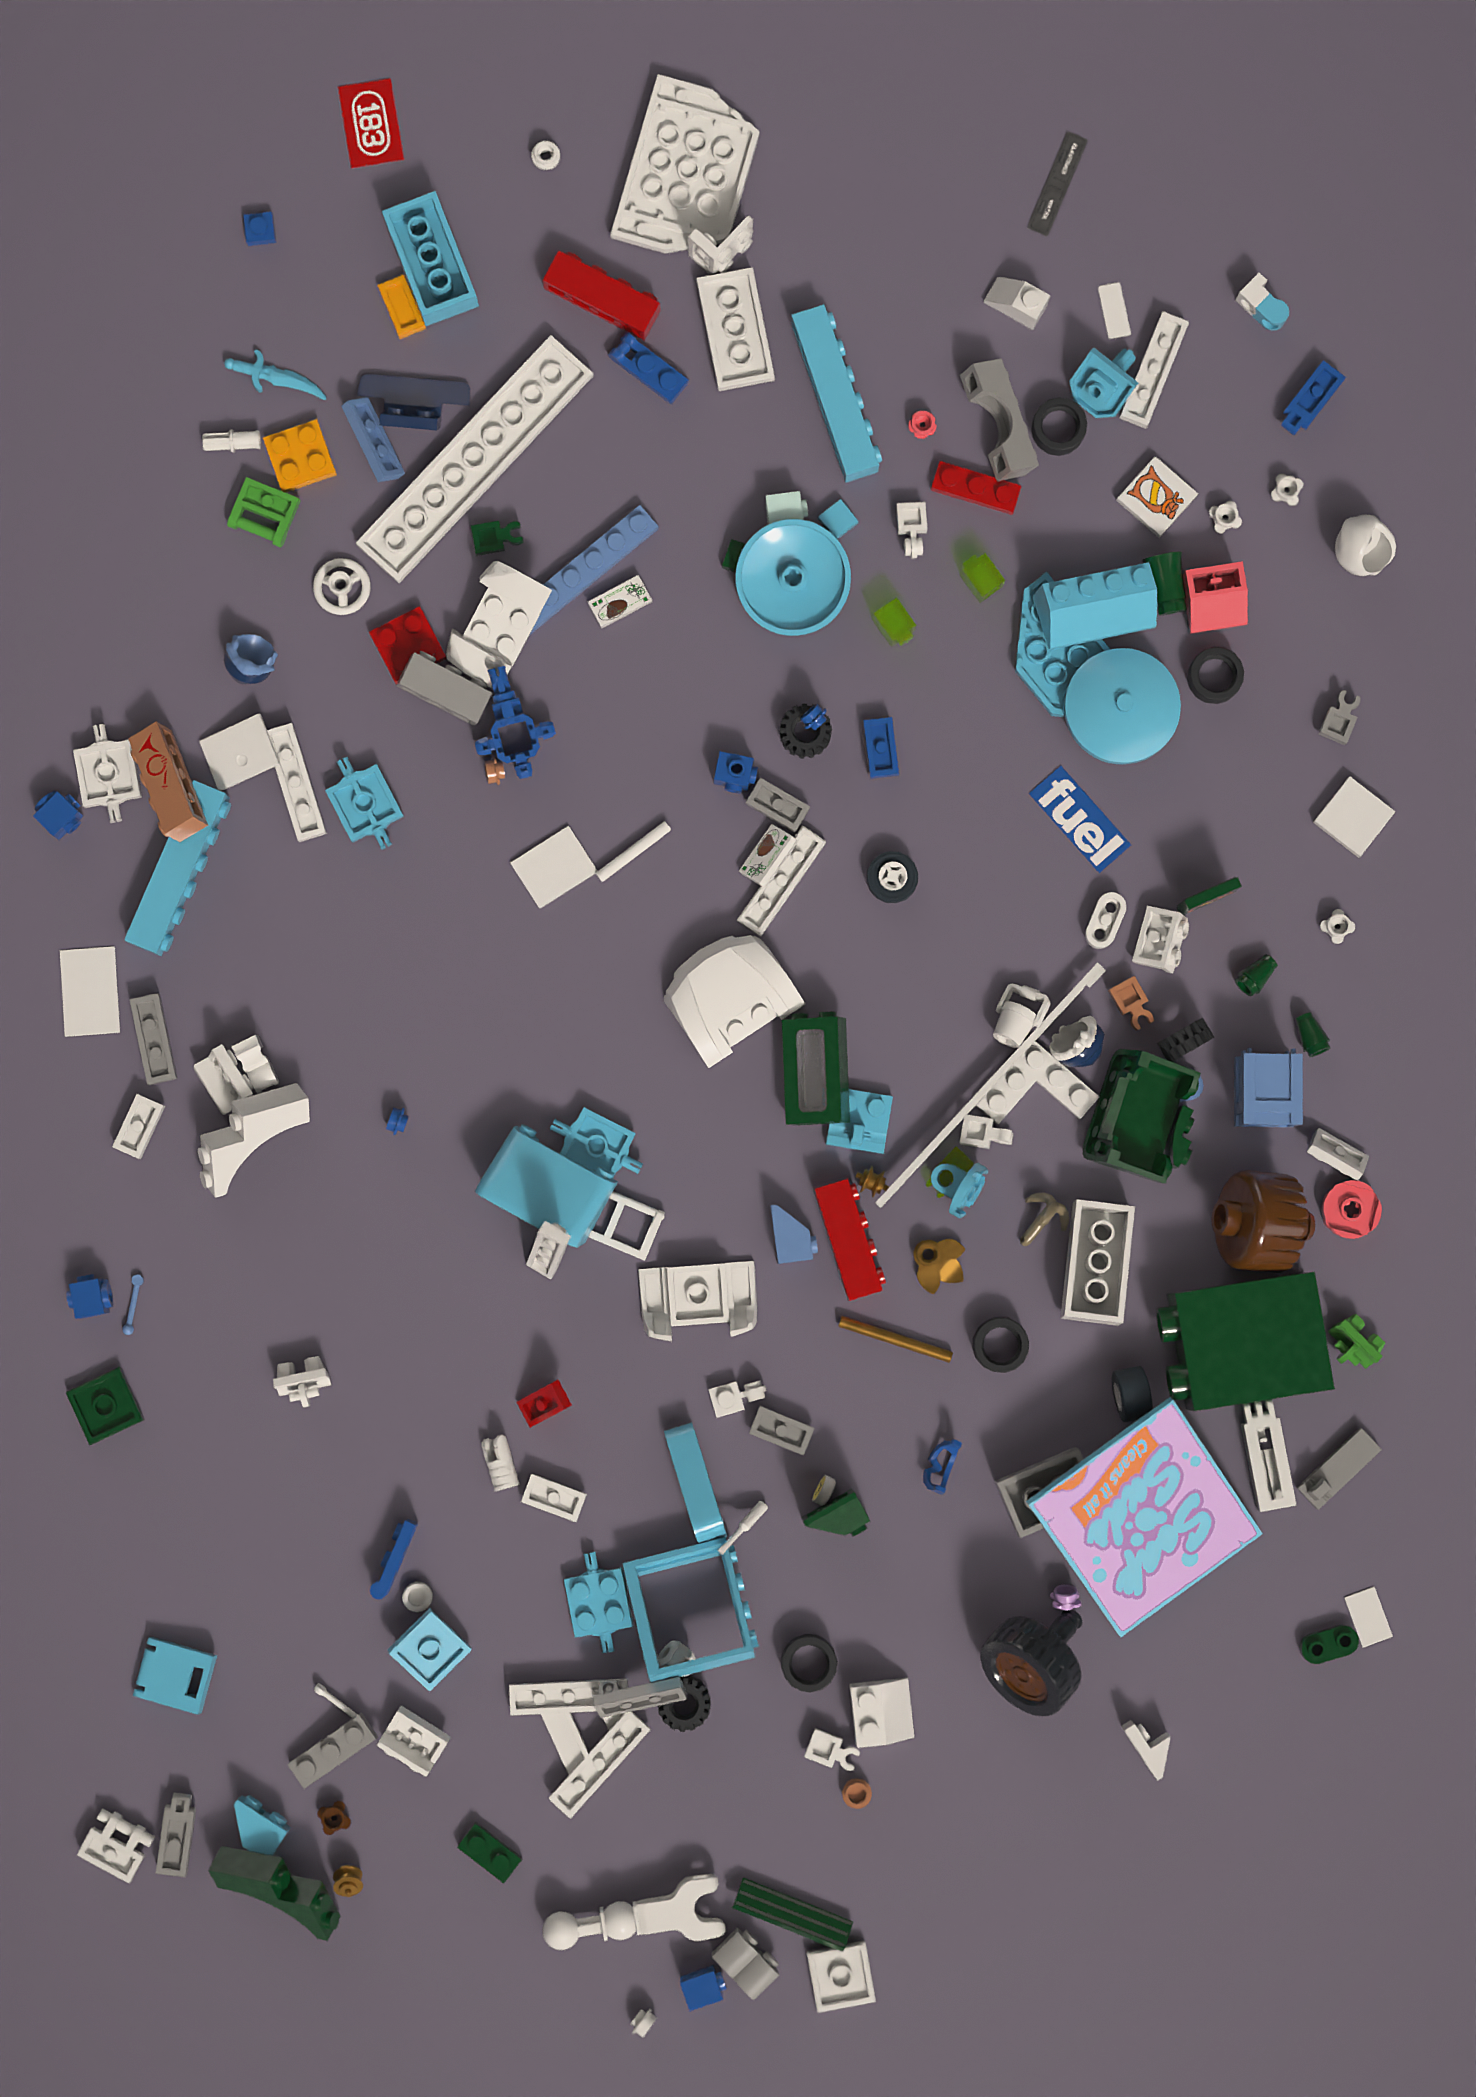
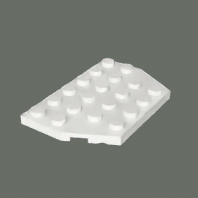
M658 74L613 224L611 238L658 252L671 253L688 250V236L695 229H698L702 234L706 232L711 235L717 244H721L731 234L758 142L759 131L751 123L746 122L735 109H731L721 100L720 96L713 89Z

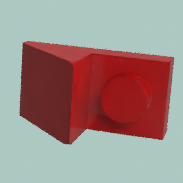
M559 1379L516 1402L530 1428L572 1406Z

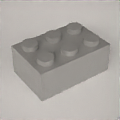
M1071 1448L994 1481L1018 1537L1022 1538L1044 1528L1026 1501L1084 1460L1079 1448Z

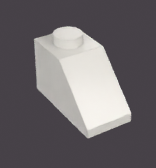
M997 277L984 303L1033 330L1047 307L1050 295L1026 281Z

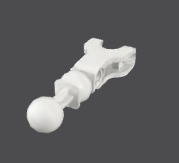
M714 1874L688 1876L680 1881L675 1891L669 1895L633 1901V1906L626 1902H615L610 1904L605 1910L603 1907H599L600 1915L576 1919L567 1912L553 1913L545 1920L542 1934L544 1940L550 1947L556 1950H565L571 1948L579 1937L603 1933L604 1941L608 1940V1936L615 1940H624L630 1938L636 1931L637 1935L678 1930L685 1937L694 1941L722 1936L726 1932V1928L721 1919L702 1918L694 1909L695 1902L700 1896L712 1893L717 1889L719 1884L718 1877Z

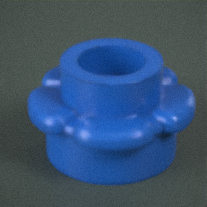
M815 704L807 710L800 718L805 724L804 728L808 729L811 727L813 730L819 728L827 720L824 716L827 709H822L818 704Z
M393 1107L386 1130L394 1132L393 1135H396L397 1131L403 1132L409 1118L408 1115L404 1114L405 1108L400 1110Z

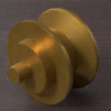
M871 1166L870 1170L865 1169L863 1174L857 1172L855 1177L860 1179L858 1185L862 1186L860 1192L865 1189L871 1190L873 1198L875 1193L880 1194L882 1189L887 1191L889 1186L885 1184L886 1178L883 1177L885 1171L879 1175L873 1173V1166Z
M350 1865L336 1869L333 1873V1880L335 1882L333 1885L334 1892L344 1897H351L360 1893L363 1889V1882L361 1881L362 1871L358 1867Z

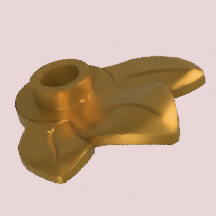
M944 1239L938 1243L933 1240H923L916 1245L913 1257L917 1265H919L917 1279L927 1292L935 1294L939 1288L940 1281L945 1283L963 1282V1270L956 1259L964 1253V1246L953 1239ZM927 1248L933 1252V1257L930 1260H926L922 1256L923 1251Z

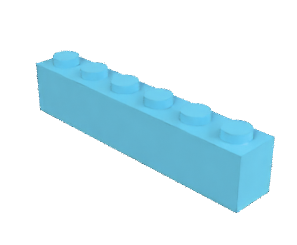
M823 304L793 314L791 316V325L845 483L877 473L879 462H882L881 453L877 445H872L870 436L873 435L872 427L868 418L863 419L860 410L864 408L863 401L859 392L854 393L851 384L855 382L853 371L850 365L845 366L842 358L846 353L841 338L836 340L833 329H836V322L832 312L827 313Z
M193 780L192 784L208 826L182 842H178L171 837L168 838L124 939L132 945L162 956L163 951L167 952L172 945L174 936L171 933L175 924L179 925L184 917L185 909H183L186 898L190 899L194 894L197 885L194 882L198 871L202 872L208 861V856L205 854L209 845L213 846L220 832L217 829L221 818L225 819L231 807V803L228 802L230 797L226 793Z

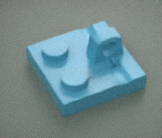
M849 1089L850 1123L829 1124L826 1145L884 1154L893 1096Z
M429 1608L388 1649V1653L430 1692L472 1648Z

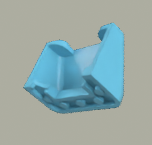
M521 1124L520 1127L514 1126L480 1180L475 1192L538 1229L542 1227L545 1221L550 1224H559L566 1229V1234L571 1236L568 1245L573 1247L581 1246L586 1243L618 1181L612 1179L613 1174L598 1166L596 1170L587 1169L543 1145L535 1136L537 1132L524 1124Z

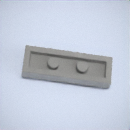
M156 993L129 999L147 1085L178 1079L160 994Z
M361 1712L287 1765L305 1789L370 1744L378 1736Z

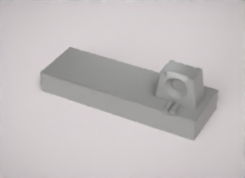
M1359 1428L1296 1488L1319 1510L1382 1449L1362 1428Z
M680 1677L620 1689L616 1680L600 1682L599 1694L593 1695L594 1707L600 1718L687 1700L686 1689Z

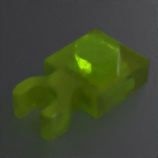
M955 1146L937 1166L952 1164L968 1173L975 1163L958 1146ZM949 1170L941 1172L939 1176L941 1184L948 1187L951 1182L953 1183V1174ZM931 1178L926 1182L928 1188L933 1185ZM939 1192L936 1196L942 1198L945 1195Z

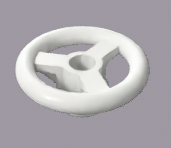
M345 558L334 559L325 563L316 573L313 582L314 596L319 605L330 613L337 615L351 614L359 610L367 601L370 594V579L365 569L357 562ZM337 567H347L355 571L350 575L343 571L334 572L331 576L326 575L330 570ZM361 579V594L354 603L348 605L347 594L350 592L352 585ZM343 581L346 583L345 588H336L339 582ZM322 583L328 585L330 590L338 596L339 606L333 605L326 600L322 592Z

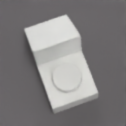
M1131 1720L1121 1727L1152 1775L1158 1781L1163 1777L1170 1734L1166 1732L1148 1744L1147 1741L1151 1738L1142 1724L1136 1726Z

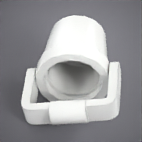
M1009 984L996 1008V1012L1000 1014L993 1033L994 1038L1004 1045L1019 1048L1033 1027H1040L1051 1004L1048 996L1040 993L1039 990L1025 985ZM1012 993L1020 994V996L1033 1001L1042 1002L1043 1004L1038 1014L1036 1015L1023 1005L1009 1001Z

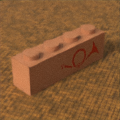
M156 721L128 738L132 747L130 751L131 756L141 771L139 777L149 792V804L157 813L159 818L158 827L162 834L182 842L208 826L172 730Z

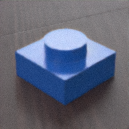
M272 212L243 215L248 246L276 243Z

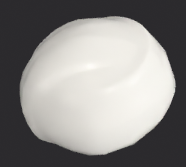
M1364 514L1347 518L1335 543V554L1339 564L1349 573L1358 576L1379 574L1391 562L1396 551L1393 534L1374 515Z

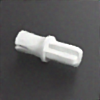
M230 429L229 432L205 433L202 437L203 448L205 451L231 450L232 453L235 452V449H261L260 431L234 432L233 429Z

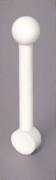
M318 1683L314 1687V1691L317 1694L326 1697L350 1717L354 1718L358 1715L330 1694L322 1684Z

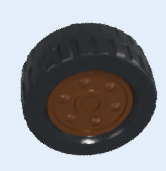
M1073 1609L1063 1610L1061 1616L1057 1617L1049 1627L1026 1617H1013L1004 1621L985 1642L980 1655L983 1671L996 1691L1009 1703L1026 1713L1042 1717L1057 1713L1069 1701L1081 1682L1080 1665L1075 1654L1067 1645V1642L1073 1637L1076 1630L1083 1624L1080 1614Z

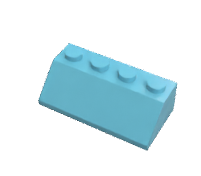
M1149 562L1045 583L1033 595L1049 650L1148 630L1157 626V587Z

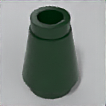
M1265 954L1262 958L1240 971L1235 983L1248 996H1253L1255 993L1259 994L1278 965L1271 956Z
M1311 1012L1295 1019L1303 1052H1307L1310 1058L1318 1056L1331 1048L1328 1043L1330 1041L1329 1037Z

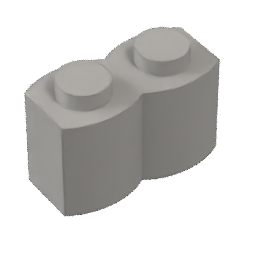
M737 1927L712 1951V1957L734 1979L740 1988L754 2000L779 1976V1971L776 1968L779 1963L768 1951L763 1954L756 1947L758 1941L747 1929L742 1932Z

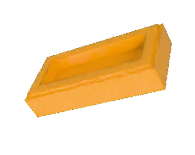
M404 274L377 285L399 339L426 329Z

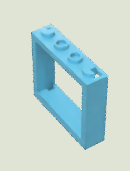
M726 1537L622 1563L651 1683L755 1658L753 1648L759 1647L755 1629L749 1631L747 1620L752 1619L748 1601L742 1602L740 1591L745 1590L741 1573L735 1574L733 1563L738 1562L734 1545L730 1546L723 1555L718 1551L727 1541ZM721 1555L744 1647L660 1668L639 1576Z

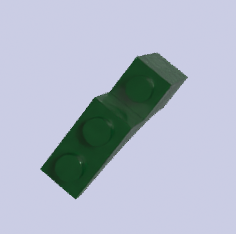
M221 1846L208 1869L218 1888L248 1895L283 1911L306 1927L317 1939L328 1941L333 1930L339 1924L341 1916L323 1882L291 1875L282 1857Z

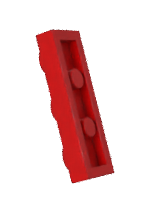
M939 461L931 491L1013 515L1022 486L1005 480L997 482L995 477Z

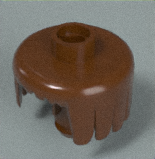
M1243 1170L1235 1173L1228 1179L1213 1208L1211 1219L1219 1253L1228 1265L1236 1269L1283 1273L1293 1267L1290 1263H1295L1299 1260L1301 1253L1290 1250L1303 1249L1305 1241L1312 1238L1315 1231V1218L1308 1209L1295 1205L1307 1203L1306 1197L1298 1193L1304 1192V1188L1295 1177L1288 1174Z

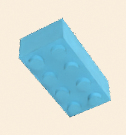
M436 191L383 210L382 214L425 326L479 307L476 293Z

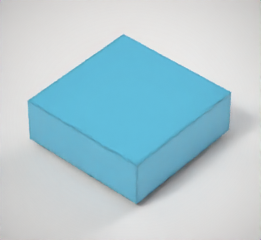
M841 499L818 516V520L837 540L858 524L856 517Z

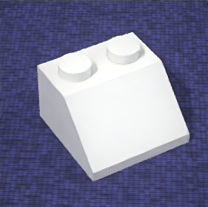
M908 1677L849 1684L857 1748L888 1745L914 1738Z

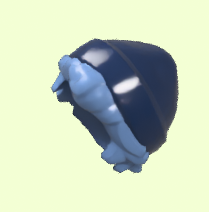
M253 634L233 635L232 642L226 644L224 664L230 676L239 684H255L267 679L271 671L275 670L273 665L278 654L274 651V647L261 636Z

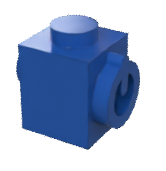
M54 790L37 803L34 808L36 813L33 817L52 836L60 840L66 833L71 834L80 826V819L83 815L77 810L81 805L69 793L64 797L61 793Z
M94 1274L76 1277L77 1283L69 1284L70 1291L66 1292L69 1308H73L75 1319L110 1313L109 1308L113 1307L114 1301L108 1279H95Z

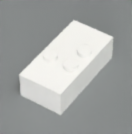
M1078 1199L1072 1203L1060 1319L1117 1326L1123 1323L1135 1206Z

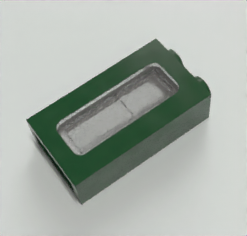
M834 1011L819 1012V1017L809 1018L808 1013L791 1014V1019L782 1020L786 1125L850 1123L846 1018L837 1016Z

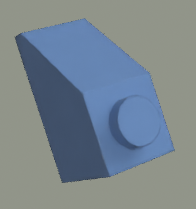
M771 1205L778 1264L813 1260V1253H818L816 1236H810L809 1229L778 1205Z

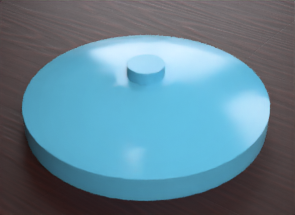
M800 519L780 520L760 529L744 546L736 567V588L746 612L755 622L767 630L788 636L809 634L830 623L843 608L851 585L849 560L840 542L822 526Z
M1129 648L1106 650L1085 661L1073 675L1064 699L1066 724L1076 743L1094 758L1112 764L1137 763L1159 752L1174 734L1181 712L1179 690L1168 669L1151 655Z

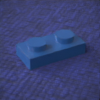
M892 717L863 720L870 779L899 776Z

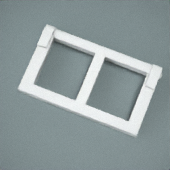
M613 1191L610 1199L618 1203L605 1234L603 1235L592 1230L589 1238L645 1261L661 1221L665 1217V1212ZM625 1205L653 1216L640 1250L611 1238Z

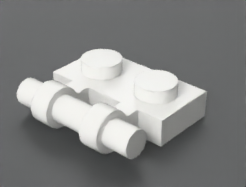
M102 1809L97 1819L107 1824L105 1829L101 1831L92 1827L77 1856L130 1883L145 1854L135 1849L137 1844L140 1842L150 1847L155 1836L146 1832L145 1827L139 1824L135 1826L122 1819L123 1815L117 1812L112 1814ZM115 1829L130 1837L127 1844L112 1837Z

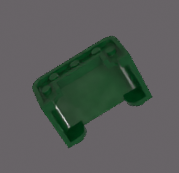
M1118 1049L1109 1063L1083 1145V1157L1098 1164L1157 1183L1166 1184L1167 1178L1171 1175L1173 1165L1170 1157L1163 1154L1180 1099L1186 1100L1196 1094L1199 1088L1198 1080L1201 1073L1145 1051Z

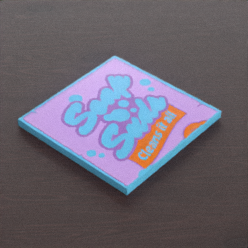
M1171 1397L1026 1501L1120 1637L1124 1636L1263 1534Z

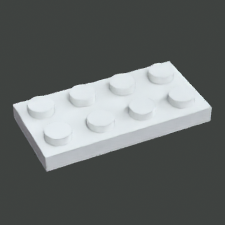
M753 267L697 278L718 391L775 381Z

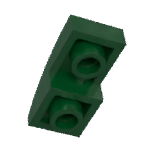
M1185 1105L1179 1107L1170 1134L1169 1157L1174 1169L1179 1168L1181 1164L1185 1166L1193 1151L1189 1149L1192 1141L1182 1137L1183 1133H1189L1195 1121L1191 1117L1194 1110Z

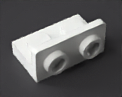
M1147 906L1132 961L1136 964L1163 969L1167 973L1173 974L1175 967L1179 965L1181 960L1180 947L1182 940L1187 937L1189 931L1188 918L1180 912Z

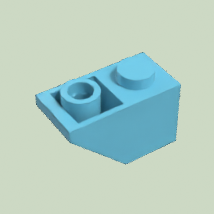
M241 1795L235 1802L234 1808L242 1846L251 1852L273 1856L291 1828L286 1824L287 1819L277 1812L273 1811L270 1814L262 1809V1803L250 1795L245 1798Z

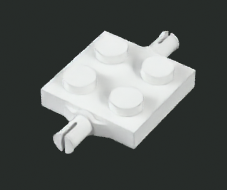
M105 724L94 725L96 743L86 748L73 750L82 804L84 808L99 805L107 806L110 823H116V821H122L119 804L126 800L142 798L137 765L130 753L132 747L129 740L107 741Z

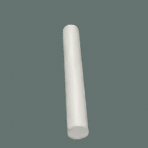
M665 821L597 871L596 875L602 882L666 835L671 831Z

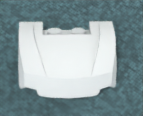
M751 935L737 938L734 936L725 937L698 950L675 971L674 979L666 990V995H664V1003L675 1016L708 1068L733 1053L730 1047L777 1016L783 1020L805 1005L795 986L769 948L760 938Z

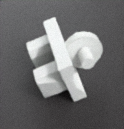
M319 1356L305 1359L306 1372L298 1374L295 1372L293 1363L278 1364L277 1378L273 1379L274 1388L278 1390L279 1396L289 1394L290 1402L301 1400L304 1408L309 1407L310 1398L320 1395L318 1388L331 1385L330 1376Z

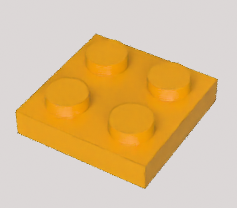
M317 419L263 437L282 492L286 493L337 475Z

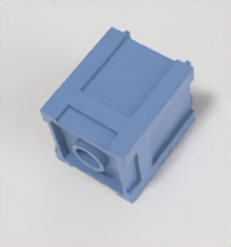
M1247 1048V1053L1246 1050L1241 1051V1056L1234 1057V1127L1292 1128L1296 1125H1303V1054H1296V1048L1291 1049V1054H1289V1051H1285L1284 1054L1252 1053V1048Z

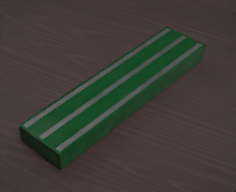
M745 1878L741 1880L732 1906L733 1909L841 1952L846 1947L853 1925L851 1920Z

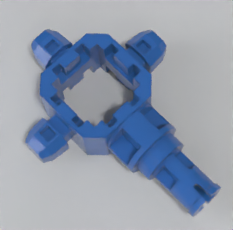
M506 666L498 667L499 676H497L495 668L489 669L487 672L489 673L494 691V696H492L494 704L491 706L496 721L490 730L492 738L484 737L475 742L477 754H492L491 751L496 750L498 759L503 762L511 763L516 761L514 768L520 779L532 776L531 762L527 761V758L534 757L540 748L538 738L543 737V740L556 734L553 722L546 721L540 722V726L535 727L533 718L523 713L520 698H516L514 690L511 691L505 669ZM526 721L533 748L505 755L498 728Z

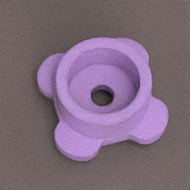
M1059 1585L1050 1594V1598L1053 1599L1052 1606L1054 1608L1068 1611L1081 1606V1601L1078 1600L1079 1593L1077 1588L1072 1585Z

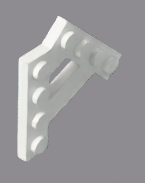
M628 1678L509 1685L510 1715L541 1714L569 1774L549 1796V1800L570 1819L651 1729L632 1711L603 1717L609 1731L589 1752L572 1717L571 1712L596 1711L593 1695L599 1694L600 1682L616 1680L619 1688L625 1689L628 1688Z

